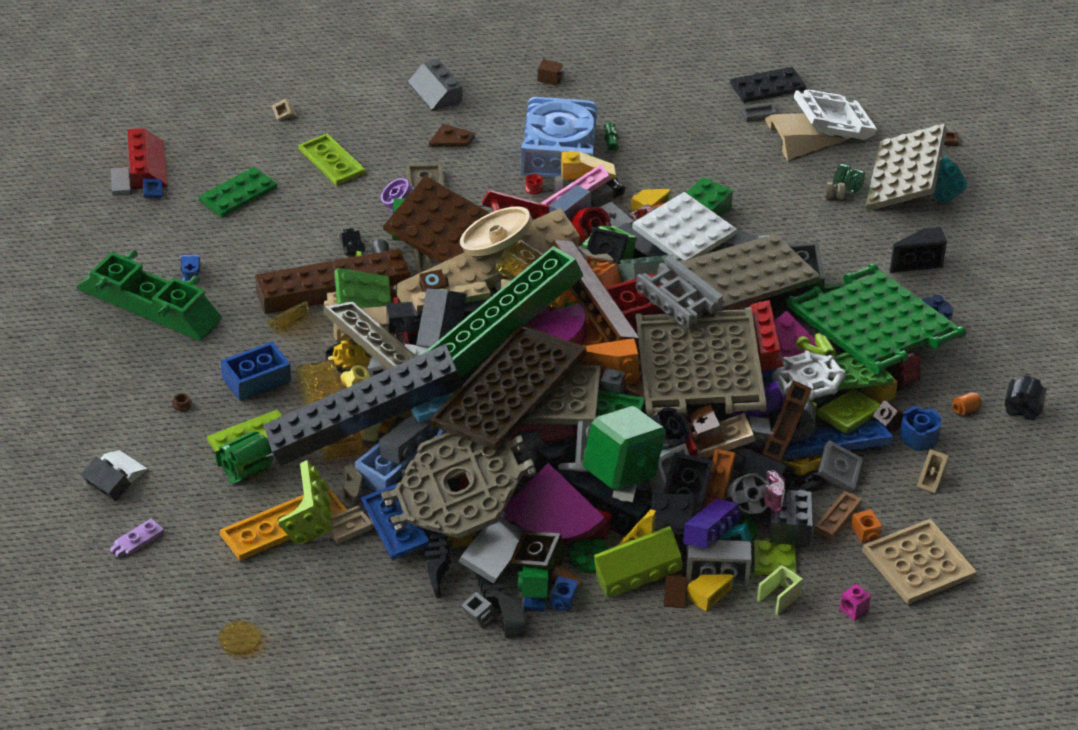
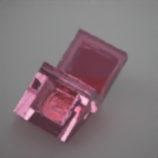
M775 470L767 472L766 481L770 485L766 486L765 504L778 513L781 510L784 499L786 479Z

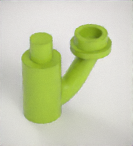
M821 333L815 335L816 347L811 345L810 340L805 336L799 337L796 341V346L799 350H806L810 353L824 356L831 355L834 357L836 355L827 337Z

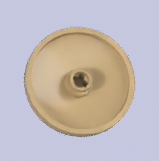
M508 207L494 211L480 218L465 230L460 239L461 247L470 256H484L503 250L517 242L529 231L532 225L531 215L523 207Z

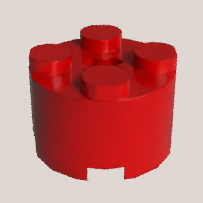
M593 206L576 211L570 218V222L580 235V245L590 237L593 227L609 226V222H611L609 215L604 209Z

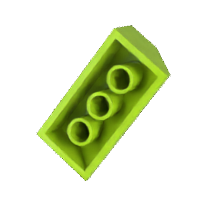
M670 526L594 555L597 581L607 598L618 596L621 593L683 570L682 557Z

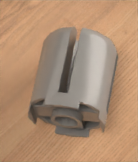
M746 474L729 482L724 500L732 498L733 502L739 503L738 510L741 513L740 516H751L766 510L773 497L772 488L769 482L761 476ZM757 492V495L753 497L748 496V494Z

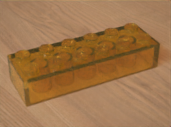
M334 359L296 366V382L305 406L344 389ZM357 432L321 448L323 460L362 454L361 433Z

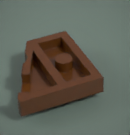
M442 124L430 140L429 147H435V145L468 147L474 139L475 133Z

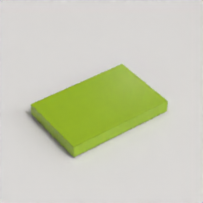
M853 388L817 409L816 415L847 434L873 419V414L880 407V404Z

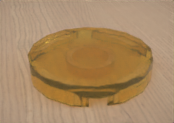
M248 621L230 622L219 632V646L225 653L231 656L249 655L260 646V630L256 625Z

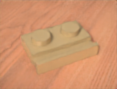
M355 506L334 515L332 518L333 530L328 533L339 544L372 530L373 524L366 514L360 510V507Z

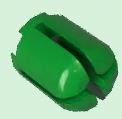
M252 431L220 446L219 450L215 452L217 466H222L224 472L230 477L227 480L234 484L269 467L273 462V453L266 437L259 432Z

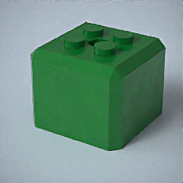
M635 406L596 417L591 423L582 466L613 491L656 477L666 430Z

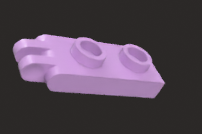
M149 519L118 538L110 548V551L113 554L115 553L117 558L124 554L129 556L163 535L164 529L153 519Z

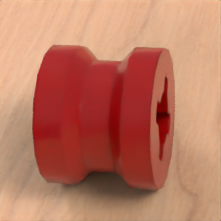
M529 174L526 176L525 191L532 195L540 194L543 190L542 176L539 174Z

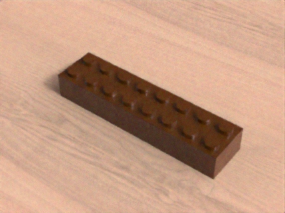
M396 249L256 274V292L264 314L323 304L324 301H327V293L336 292L334 271L337 268L389 276V285L398 284L410 278V271L401 250Z

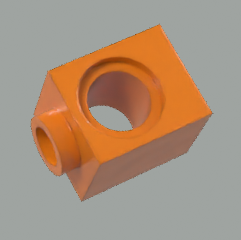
M870 509L853 514L851 528L860 542L865 543L880 539L882 525Z

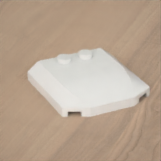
M799 90L795 92V100L817 132L825 133L829 136L838 135L846 139L856 138L862 140L875 135L877 128L858 101L854 100L852 103L847 101L844 96L814 90H805L802 94Z

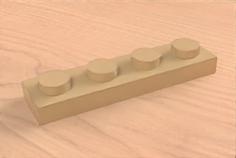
M485 281L440 289L467 294L465 303L490 299L491 296ZM426 292L411 295V301L417 312L423 310Z

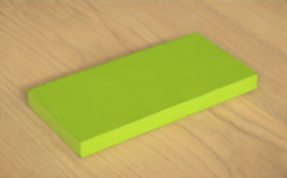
M328 133L298 145V149L336 186L366 174V169Z

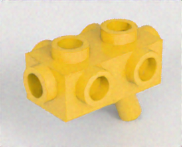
M346 340L334 347L333 356H329L328 361L330 364L335 363V366H341L342 369L346 370L352 369L355 365H360L367 369L372 355L368 354L359 344L353 345V341Z

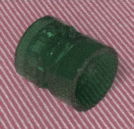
M841 163L835 172L833 183H845L848 190L857 193L863 186L866 174L865 171L857 168L852 170L851 166Z

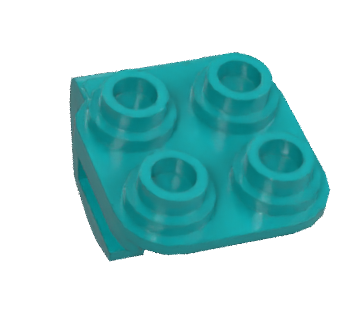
M947 156L941 157L933 195L938 202L948 203L966 189L967 182L958 166L954 162H950Z

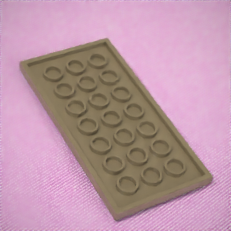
M777 234L680 262L723 295L722 310L720 311L731 310L817 283L820 280V275ZM679 288L673 291L678 297L685 294ZM703 309L697 313L698 318H705L712 315V313H709L706 309Z

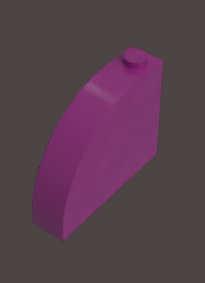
M580 304L537 314L525 324V326L578 345L583 344L587 333L585 310Z
M549 463L504 509L506 513L504 518L510 524L516 523L524 531L560 533L565 544L586 539L608 523L605 517Z

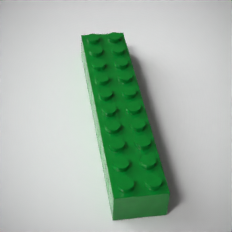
M554 246L551 247L424 353L446 344L461 378L485 357L489 356L521 324L525 325L584 276L576 259Z

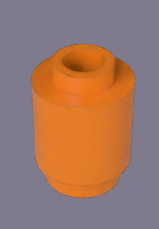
M970 392L954 398L952 409L956 414L964 416L977 411L981 407L982 401L977 393Z

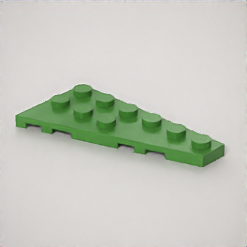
M847 352L834 356L836 363L846 372V377L841 381L838 390L893 384V377L886 369L879 374H875Z

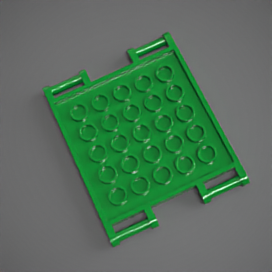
M875 263L855 273L845 274L843 280L847 285L829 293L823 294L821 289L815 286L808 292L795 297L790 296L785 300L788 308L875 374H879L885 368L899 362H907L909 358L906 352L922 345L928 344L932 348L937 349L946 342L966 336V330L963 326L958 327L879 270ZM870 274V276L857 281V279H860ZM810 298H814V299H811V300H809V301H806V302H804V303H802V304H798V303H801V302H803V301H805V300H808V299H810Z

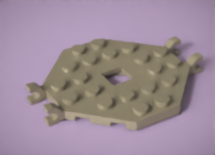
M449 432L420 443L417 449L418 453L404 471L405 476L401 483L398 482L395 489L381 493L387 508L394 506L397 500H399L403 509V514L390 517L396 532L402 531L407 524H411L455 538H461L497 523L522 476H534L537 474L531 459L518 465L513 455L514 451L520 453L527 450L521 435L513 440L504 441L497 450ZM466 473L470 483L468 487L458 492H451L447 481Z

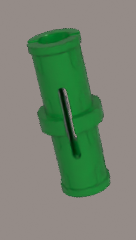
M607 122L604 125V138L607 141L608 150L617 151L619 145L615 124Z

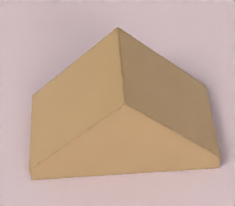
M930 449L916 487L936 493L946 475L949 456Z

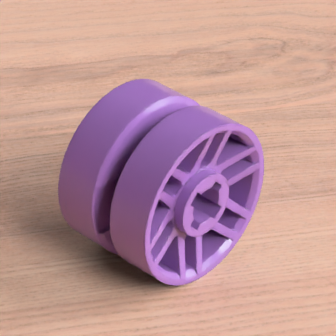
M405 178L396 179L385 187L381 194V201L393 213V199H406L414 188Z

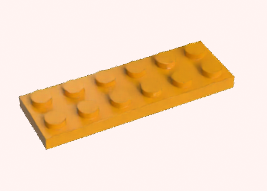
M329 488L328 495L331 499L330 509L333 516L346 511V507ZM304 495L220 529V536L239 561L290 540V537L279 526L278 520L296 510L301 504Z

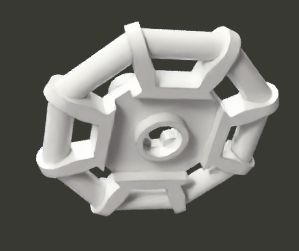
M809 351L792 357H783L784 367L777 368L772 374V379L774 381L777 380L785 395H787L793 380L811 387L812 391L809 401L827 394L834 395L838 392L841 381L846 377L845 370L841 369L836 363L835 357L810 353Z

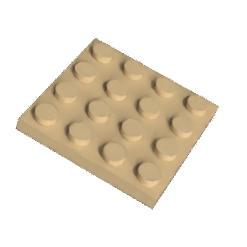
M931 519L864 544L862 547L863 553L907 605L973 579L977 574L972 565Z

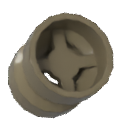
M827 182L826 199L837 198V200H844L845 183L834 184L833 182Z

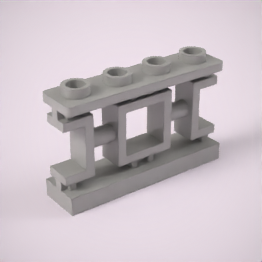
M671 255L665 258L664 264H659L657 275L652 278L646 273L636 276L637 291L687 330L691 328L692 323H697V313L706 309L709 313H713L714 311L722 310L723 295ZM679 288L685 294L677 298L670 292Z

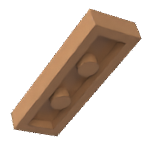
M844 491L817 522L814 532L832 540L860 507L862 499Z

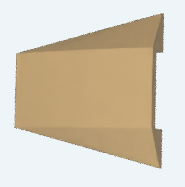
M775 114L765 118L770 130L777 129L783 140L782 152L787 161L848 140L838 135L829 136L825 133L817 132L805 114Z

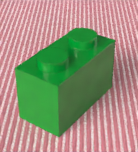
M523 566V571L518 573V590H522V597L547 598L548 568Z

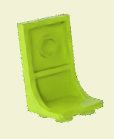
M307 460L300 463L304 490L303 500L296 510L278 520L279 526L295 544L306 543L333 530V513L330 509L331 499L328 495V482L325 478L322 479L317 468L315 466L312 467Z

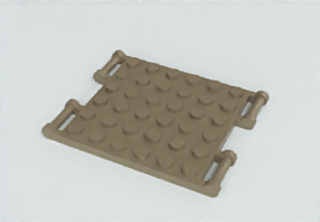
M751 307L745 308V310L714 311L710 318H697V323H692L691 328L688 330L667 314H635L646 415L648 417L665 408H652L653 406L679 405V407L671 408L678 410L676 411L678 415L687 416L686 405L725 403L726 414H732L734 411L752 410L766 412V398ZM759 401V402H752V403H734V404H732V402Z

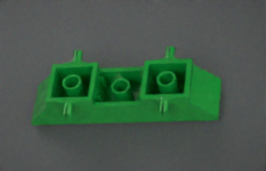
M131 250L128 255H119L111 252L76 286V289L199 341L222 320V316L205 296V290L195 286L200 282L198 276L194 275L190 281H181L174 277L168 281L143 270L142 264L133 260L138 256L136 250Z

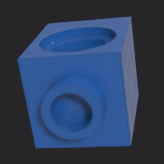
M558 576L551 591L550 606L559 611L565 610L570 612L578 594V581Z

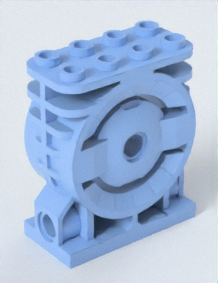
M547 97L530 98L526 115L525 141L521 147L520 175L562 176V152L580 151L593 156L597 105L593 101Z

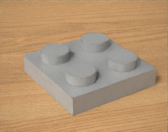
M829 440L825 444L818 475L846 491L852 492L855 490L863 459Z

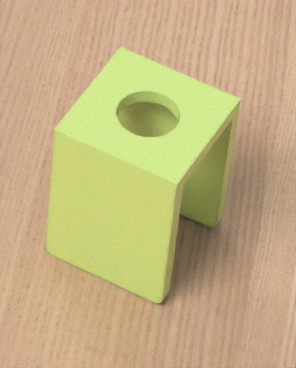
M781 565L759 583L757 601L760 602L781 585L786 590L777 597L775 614L778 615L801 596L803 578ZM786 577L793 581L792 585L787 582Z

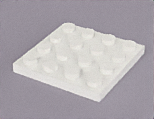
M685 192L633 222L632 229L668 255H673L674 258H681V262L706 254L737 233L735 227Z

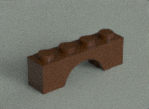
M794 380L792 381L780 415L762 452L763 455L782 463L811 394V387Z

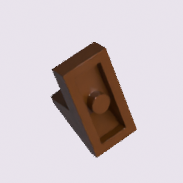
M675 573L666 576L664 607H685L687 583L685 573Z

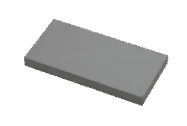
M500 517L497 523L481 530L458 562L494 584L510 563L524 530L514 524H510L505 518Z

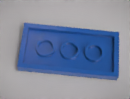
M397 484L361 497V503L392 561L426 548L429 543L421 527L407 524L402 531L396 532L390 517L403 514V509L399 500H397L394 506L387 508L381 493L395 489Z

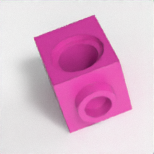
M855 584L842 593L839 609L855 621L869 611L871 595L858 584Z

